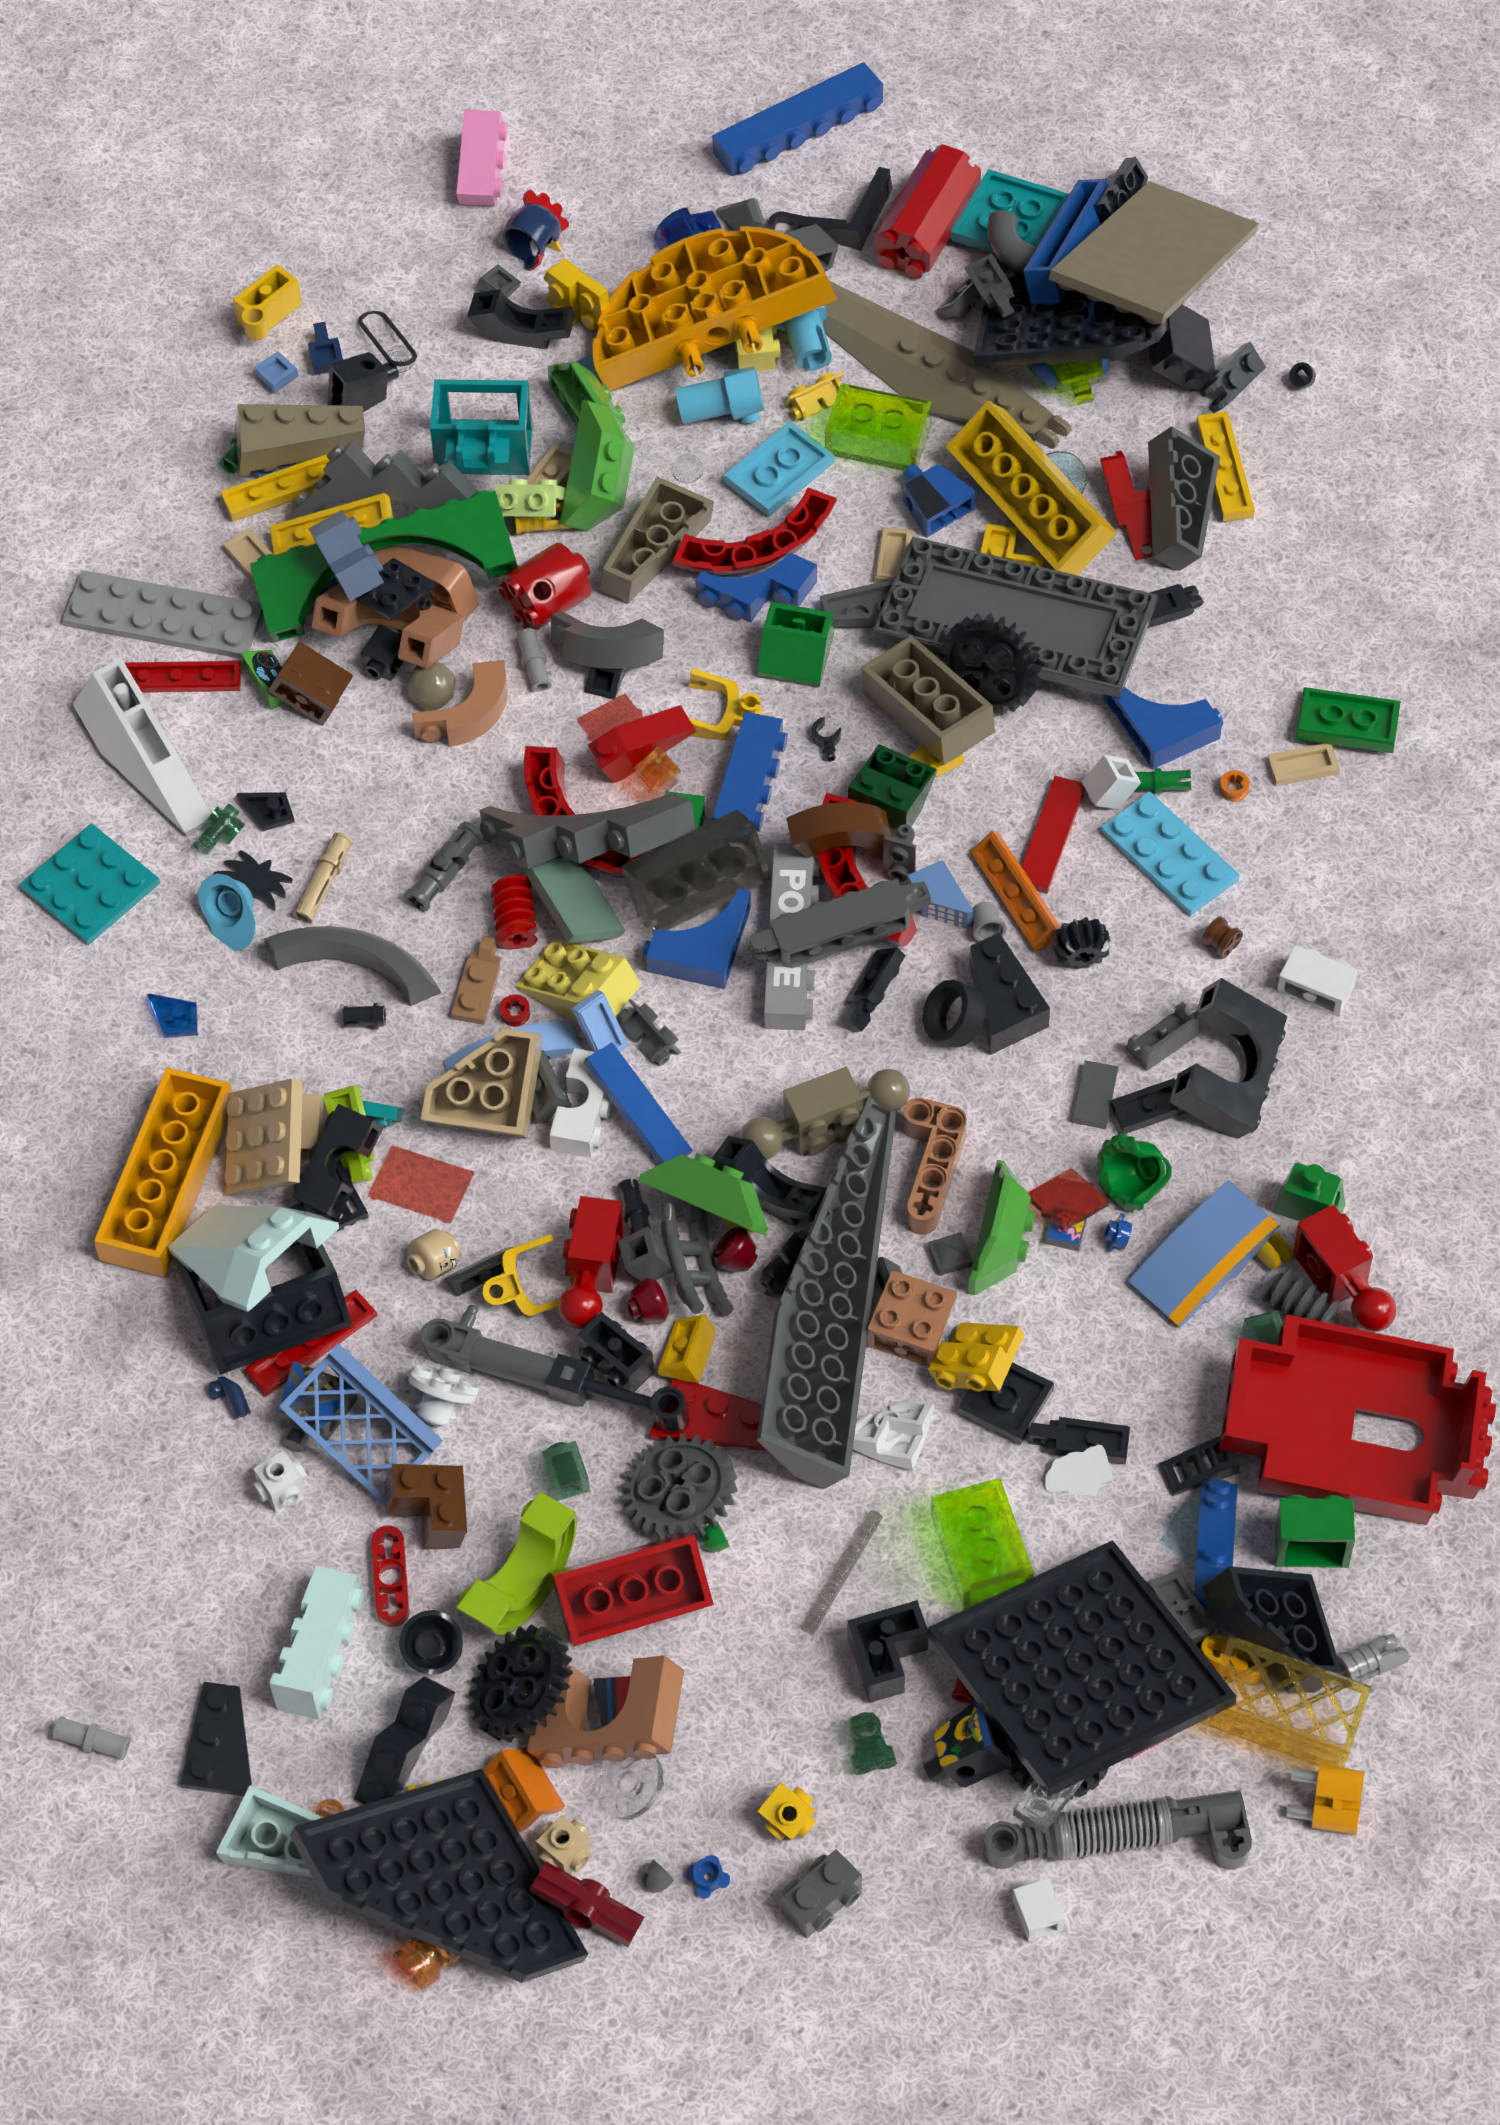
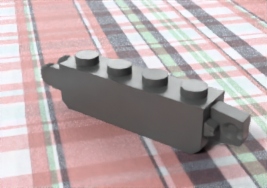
M894 879L891 881H880L872 887L858 892H847L840 898L828 902L814 903L808 908L794 913L781 914L776 919L770 920L771 928L760 931L758 934L756 933L750 937L749 943L750 948H752V959L761 964L781 958L783 965L794 968L905 931L910 924V914L931 904L930 893L924 881L900 886L898 879Z

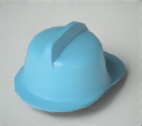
M214 874L208 876L201 883L198 890V902L214 937L234 951L245 949L252 942L256 931L251 891L245 884L227 875Z

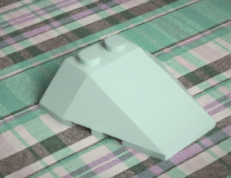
M213 1205L168 1246V1249L190 1272L194 1271L206 1287L210 1286L215 1291L217 1298L223 1303L249 1312L271 1291L265 1273L266 1267L295 1241L318 1248L339 1229V1224L313 1213L284 1207Z

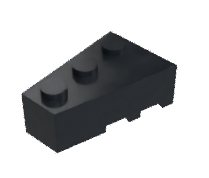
M996 933L971 945L969 967L974 987L978 988L982 993L986 1004L983 1027L990 1055L1048 1028L1050 1007L1002 935Z

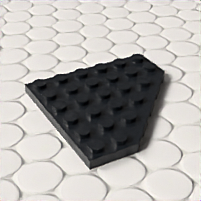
M483 1769L294 1826L290 1833V1837L324 1898L520 1983L581 1963L588 1956V1952L574 1927L565 1918L564 1911L529 1892L540 1872V1868Z

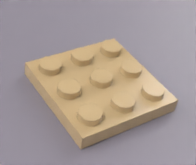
M291 1078L229 1093L227 1104V1157L224 1174L226 1182L225 1194L244 1195L300 1183L303 1080Z

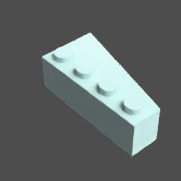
M320 1566L315 1567L301 1602V1612L305 1614L303 1618L297 1617L294 1619L290 1638L292 1646L291 1648L283 1647L279 1657V1662L281 1663L280 1674L273 1673L269 1683L278 1711L319 1720L322 1710L330 1708L333 1699V1688H330L333 1676L339 1677L344 1662V1655L340 1654L343 1643L349 1644L354 1632V1622H351L353 1611H360L364 1600L365 1591L360 1587L358 1575Z
M250 1785L216 1854L223 1863L313 1878L290 1837V1833L294 1826L323 1817Z

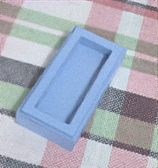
M597 989L571 1008L592 1052L600 1050L613 1042L619 1052L629 1046L602 991Z

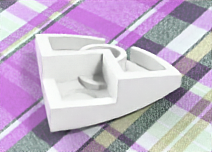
M905 1401L890 1404L889 1410L879 1413L875 1419L873 1413L866 1414L856 1421L853 1449L883 1463L913 1470L931 1423L934 1402ZM896 1410H916L902 1415L896 1412ZM899 1442L905 1443V1444H901V1445H898V1446H894V1447H893V1445H895L896 1443H899Z

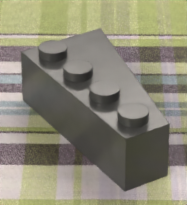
M1171 426L1148 441L1153 558L1173 570L1180 571L1202 557L1220 456Z

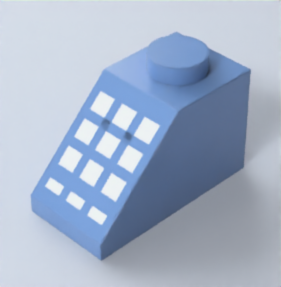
M943 860L907 875V884L924 881L930 893L931 904L918 910L921 916L965 929L973 927V909Z

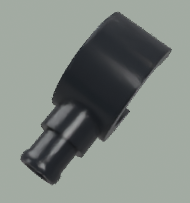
M825 717L816 720L812 726V739L817 746L822 748L825 760L831 762L836 759L835 746L841 740V727L830 737L819 735L818 732L825 726Z

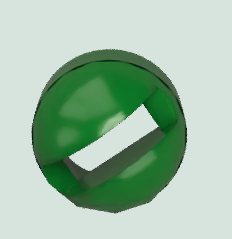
M716 1521V1527L707 1525L705 1527V1535H700V1542L704 1543L703 1548L713 1553L730 1547L718 1521Z

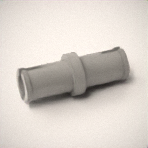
M532 628L523 629L516 635L523 656L521 658L522 668L527 670L531 689L534 693L548 690L552 685L545 666L547 658L540 649L537 633Z
M63 1716L58 1718L53 1731V1739L82 1746L85 1752L92 1753L95 1750L118 1757L121 1760H124L131 1742V1737H124L102 1730L98 1724L92 1723L89 1726L66 1719Z

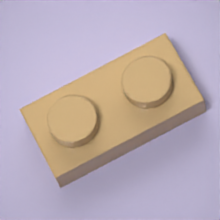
M554 442L526 479L528 480L527 485H538L539 479L557 480V486L563 487L568 481L573 451Z

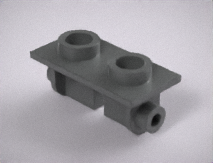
M906 824L896 829L893 838L884 836L883 873L888 874L893 880L898 879L899 882L906 881L907 875L916 871V845L912 844L915 832L912 827Z
M629 999V1003L634 1008L631 1011L625 1010L619 1016L621 1020L620 1025L636 1042L645 1034L648 1036L639 1046L649 1056L651 1061L664 1065L669 1061V1054L673 1050L681 1054L682 1052L675 1045L679 1040L667 1026L664 1025L660 1028L656 1024L655 1020L658 1018V1015L645 1002L640 1006L632 999Z

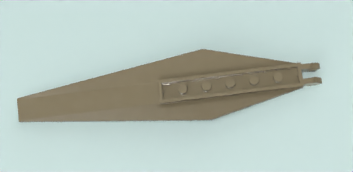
M829 281L837 300L824 305L827 311L826 320L823 322L825 334L917 410L932 416L967 423L988 400L1005 409L1034 442L1037 441L1051 449L1057 447L1060 442L1056 434L1067 437L1072 431L1068 421L1058 415L1054 416L997 368L975 367L973 350Z

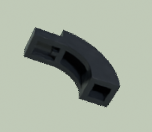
M498 289L474 293L467 317L479 330L499 342L548 349L550 340L570 337L576 313L571 306L544 310L524 308L509 300L502 290Z

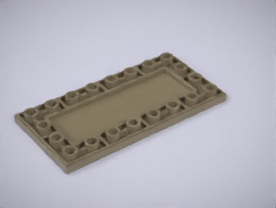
M1149 181L1051 269L1049 280L1058 283L1059 287L1064 290H1075L1086 294L1087 298L1092 301H1103L1114 305L1115 309L1120 312H1131L1142 316L1148 323L1162 324L1257 232L1259 223Z

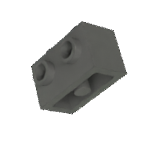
M837 1849L828 1856L823 1854L818 1857L810 1866V1872L802 1880L794 1879L782 1891L781 1913L806 1938H809L815 1931H823L833 1921L836 1912L843 1906L846 1908L851 1906L862 1893V1874Z

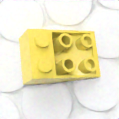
M553 939L515 987L578 1024L571 1008L597 989L605 994L616 1017L641 986V983L625 957Z

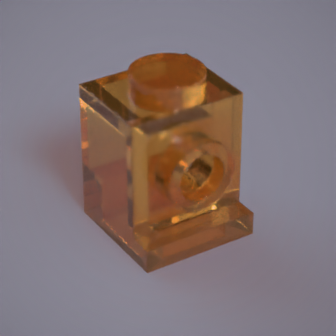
M660 746L635 766L639 778L657 798L663 796L666 791H669L678 784L676 775L681 770Z

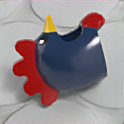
M528 190L524 192V205L508 220L504 227L502 238L506 248L512 255L523 260L524 268L531 271L541 265L545 247L558 252L562 251L559 236L560 232L569 227V222L561 217L563 211L561 204L554 203L552 205L550 197L546 193L542 192L536 196L533 190ZM531 240L534 241L538 250L536 256L532 254Z

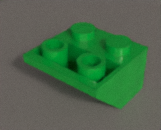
M771 602L763 628L757 676L820 687L834 637V613Z

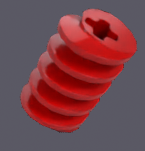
M523 875L503 877L497 880L490 889L492 908L494 910V925L497 932L496 941L500 947L506 950L530 948L538 941L535 935L537 925L534 923L536 917L533 912V892L530 889L532 885L528 877Z

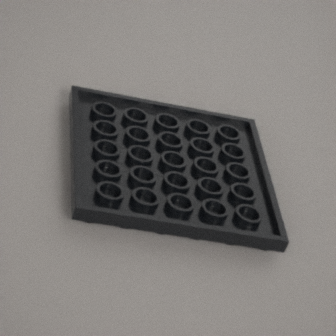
M1113 1540L928 1627V1638L1047 1797L1236 1704V1694Z

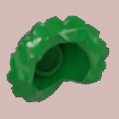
M1118 1133L1110 1140H1105L1097 1154L1096 1173L1100 1178L1099 1184L1105 1191V1195L1110 1200H1113L1116 1206L1121 1209L1123 1208L1126 1212L1144 1209V1204L1150 1202L1167 1185L1172 1177V1166L1156 1145L1145 1141H1135L1134 1137H1128L1123 1133Z

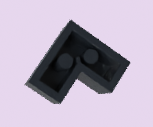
M918 1600L847 1620V1638L869 1703L905 1693V1674L899 1658L928 1650V1629Z

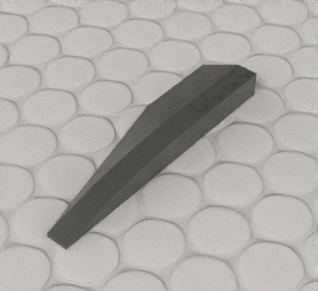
M870 1096L863 1102V1110L859 1113L860 1117L855 1121L775 1311L757 1433V1441L795 1477L823 1489L841 1481L850 1474L868 1336L867 1329L870 1320L897 1112L881 1108Z

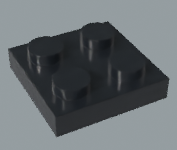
M1012 1362L1000 1391L984 1390L978 1392L969 1389L958 1407V1414L1021 1445L1030 1430L1031 1423L1035 1422L1053 1392L1054 1382Z

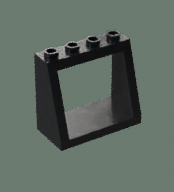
M303 1203L289 1207V1209L307 1212ZM295 1241L289 1247L300 1244L301 1242ZM302 1243L313 1272L270 1287L271 1291L249 1312L228 1304L209 1310L197 1283L200 1281L199 1276L194 1271L190 1272L173 1256L178 1274L220 1375L353 1325L337 1272L323 1244L318 1248H314Z

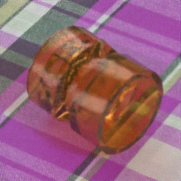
M421 1939L416 1941L408 1940L393 1953V1957L408 1977L410 1976L415 1980L414 1983L422 1991H426L441 1978L440 1970L442 1968L450 1970L463 1959Z

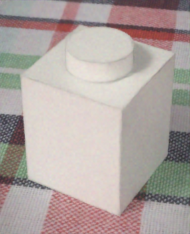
M1104 755L1082 780L1088 792V797L1095 806L1119 809L1141 784L1128 759Z
M1049 1877L1042 1880L1030 1878L1021 1882L1016 1889H1013L1012 1902L1028 1942L1064 1930L1065 1917Z

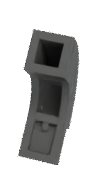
M562 611L551 614V644L563 649V658L568 661L589 667L621 669L643 666L663 659L664 629L644 619H639L622 626L600 627L584 623Z

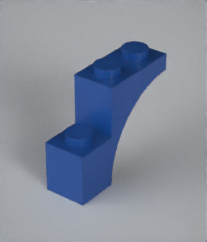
M789 552L785 558L772 568L752 576L728 578L711 575L702 571L695 580L696 597L707 607L717 606L725 610L735 620L744 619L752 622L770 596L777 603L799 607L817 583V564Z
M1217 1479L1209 1483L1202 1482L1194 1595L1202 1607H1208L1202 1586L1227 1567L1233 1566L1238 1484H1230L1226 1480Z

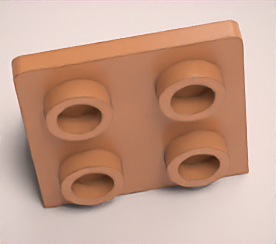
M892 1271L867 1329V1347L930 1367L957 1300V1292Z

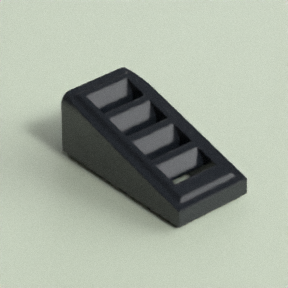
M1218 1436L1159 1463V1468L1172 1496L1201 1487L1202 1482L1209 1483L1212 1480H1221L1239 1474L1240 1460L1236 1452L1219 1449L1221 1436ZM1221 1452L1226 1462L1220 1463L1216 1453ZM1207 1456L1212 1467L1211 1469H1206L1202 1460L1203 1457ZM1193 1461L1198 1475L1193 1476L1188 1465L1189 1462ZM1174 1467H1180L1185 1481L1179 1482Z

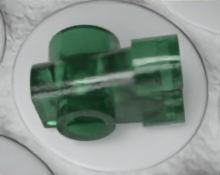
M229 803L223 810L217 806L206 819L210 826L193 843L196 849H204L206 851L205 854L208 855L220 838L230 844L245 826V823L237 818L240 812Z
M863 1712L849 1718L854 1754L850 1756V1761L854 1774L863 1775L876 1769L884 1770L894 1767L897 1761L893 1747L886 1744L881 1731V1722L875 1713ZM863 1732H870L872 1735L862 1736L860 1734Z

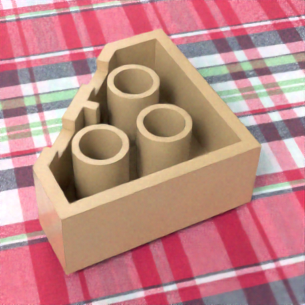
M508 1028L502 1029L491 1040L479 1049H475L456 1063L452 1069L441 1077H437L426 1086L421 1120L428 1124L527 1138L543 1037L535 1032Z

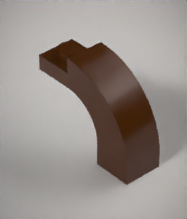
M830 803L803 810L786 818L792 847L807 858L831 848L853 845L867 848L883 860L884 836L893 838L894 835L889 826L886 811L866 803Z

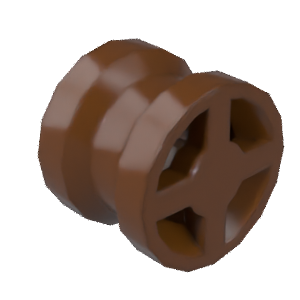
M1219 916L1207 927L1201 942L1206 947L1215 948L1217 954L1224 959L1232 952V949L1239 945L1243 932L1237 927L1231 928L1228 925V921Z

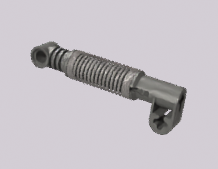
M1240 1790L1176 1800L1171 1796H1162V1798L1159 1796L1153 1799V1803L1149 1798L1147 1799V1804H1145L1143 1799L1140 1801V1805L1135 1800L1133 1806L1128 1801L1127 1807L1123 1802L1120 1808L1115 1803L1114 1809H1112L1110 1804L1107 1806V1810L1102 1805L1101 1811H1099L1097 1806L1094 1808V1812L1089 1807L1087 1813L1082 1808L1081 1814L1076 1809L1074 1815L1069 1810L1068 1817L1064 1811L1062 1813L1056 1812L1055 1814H1049L1045 1820H1041L1040 1825H1038L1037 1821H1032L1031 1827H1029L1028 1822L1022 1823V1828H1020L1019 1824L999 1821L992 1824L985 1833L983 1855L992 1867L1007 1869L1016 1862L1024 1861V1856H1027L1029 1861L1034 1859V1855H1036L1037 1859H1042L1043 1853H1045L1047 1858L1052 1857L1056 1861H1064L1065 1859H1075L1076 1856L1081 1858L1083 1854L1088 1857L1089 1854L1094 1856L1096 1852L1101 1855L1103 1851L1108 1854L1109 1851L1114 1853L1116 1849L1119 1852L1122 1849L1127 1851L1129 1847L1134 1850L1136 1846L1141 1849L1142 1846L1147 1848L1149 1844L1152 1847L1155 1844L1158 1846L1161 1844L1167 1845L1168 1843H1177L1181 1837L1207 1833L1214 1862L1224 1869L1235 1870L1246 1863L1252 1846V1838ZM1236 1829L1234 1830L1231 1842L1233 1847H1238L1237 1852H1232L1230 1846H1225L1228 1833L1224 1830ZM1004 1839L1012 1845V1848L1007 1851H999L993 1846V1843L996 1840Z

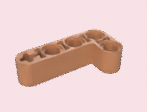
M392 546L373 552L382 566L392 558H395L436 582L437 586L430 591L435 606L464 615V621L478 607L479 600L470 575L459 563L401 546Z
M913 1098L906 1102L903 1108V1129L908 1137L927 1142V1146L908 1200L907 1224L912 1232L918 1235H926L933 1232L938 1225L966 1140L967 1117L965 1112L956 1106L924 1098ZM916 1117H920V1118H923V1119H925V1120L919 1122V1121H914V1120H912V1119H913V1118H916ZM955 1126L957 1127V1129L948 1130L945 1127ZM942 1154L948 1156V1158L939 1159L935 1156ZM934 1183L939 1186L936 1188H929L925 1185ZM924 1203L928 1205V1211H926L922 1216L921 1213L923 1210Z

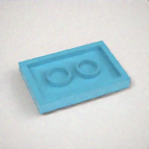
M789 421L724 474V483L769 517L834 464L835 457L833 453Z

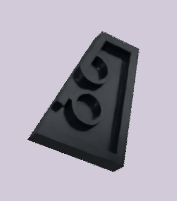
M1136 157L1124 159L1093 205L1103 222L1147 184L1148 175Z
M203 1682L181 1778V1788L244 1797L249 1786H252L240 1686Z

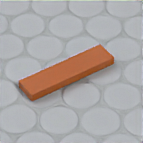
M992 830L970 853L1032 949L1036 952L1042 951L1053 941L1054 931L1060 929L1061 926L999 832Z

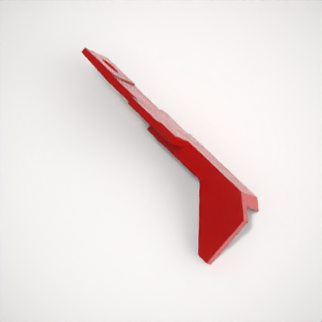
M1121 450L1115 451L1113 456L1100 458L1118 527H1126L1136 561L1153 557L1150 489L1134 491L1126 458ZM1148 545L1152 548V552L1145 554L1142 552V547Z

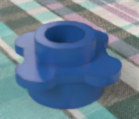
M1123 1213L1119 1214L1116 1221L1110 1220L1106 1226L1104 1240L1109 1241L1108 1252H1112L1113 1247L1125 1249L1130 1239L1132 1223L1124 1221L1125 1214Z
M714 1855L706 1856L695 1865L689 1866L686 1870V1878L693 1881L697 1888V1895L703 1899L709 1898L716 1889L726 1888L730 1884L729 1874L723 1872L719 1858ZM706 1874H710L712 1877L711 1879L707 1880L704 1878V1876Z

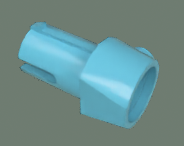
M824 306L777 324V329L787 332L795 362L799 369L805 365L806 371H814L831 363L832 353L823 327V322L827 317V311Z
M755 366L724 371L723 378L676 388V397L683 424L731 413L734 420L741 418L742 423H749L760 419L759 412L764 411L763 398Z

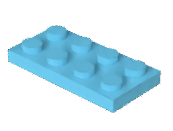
M1150 791L1101 826V833L1189 916H1192L1239 881L1240 874Z

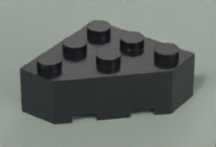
M1229 1566L1202 1586L1212 1620L1287 1691L1315 1693L1343 1674L1312 1574Z

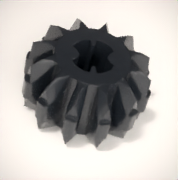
M1088 917L1082 920L1073 919V922L1063 923L1060 929L1054 931V953L1057 956L1058 962L1063 963L1064 967L1075 966L1076 969H1079L1082 966H1087L1090 968L1091 964L1101 963L1102 958L1109 955V932L1106 930V926L1100 923L1099 919L1090 921Z

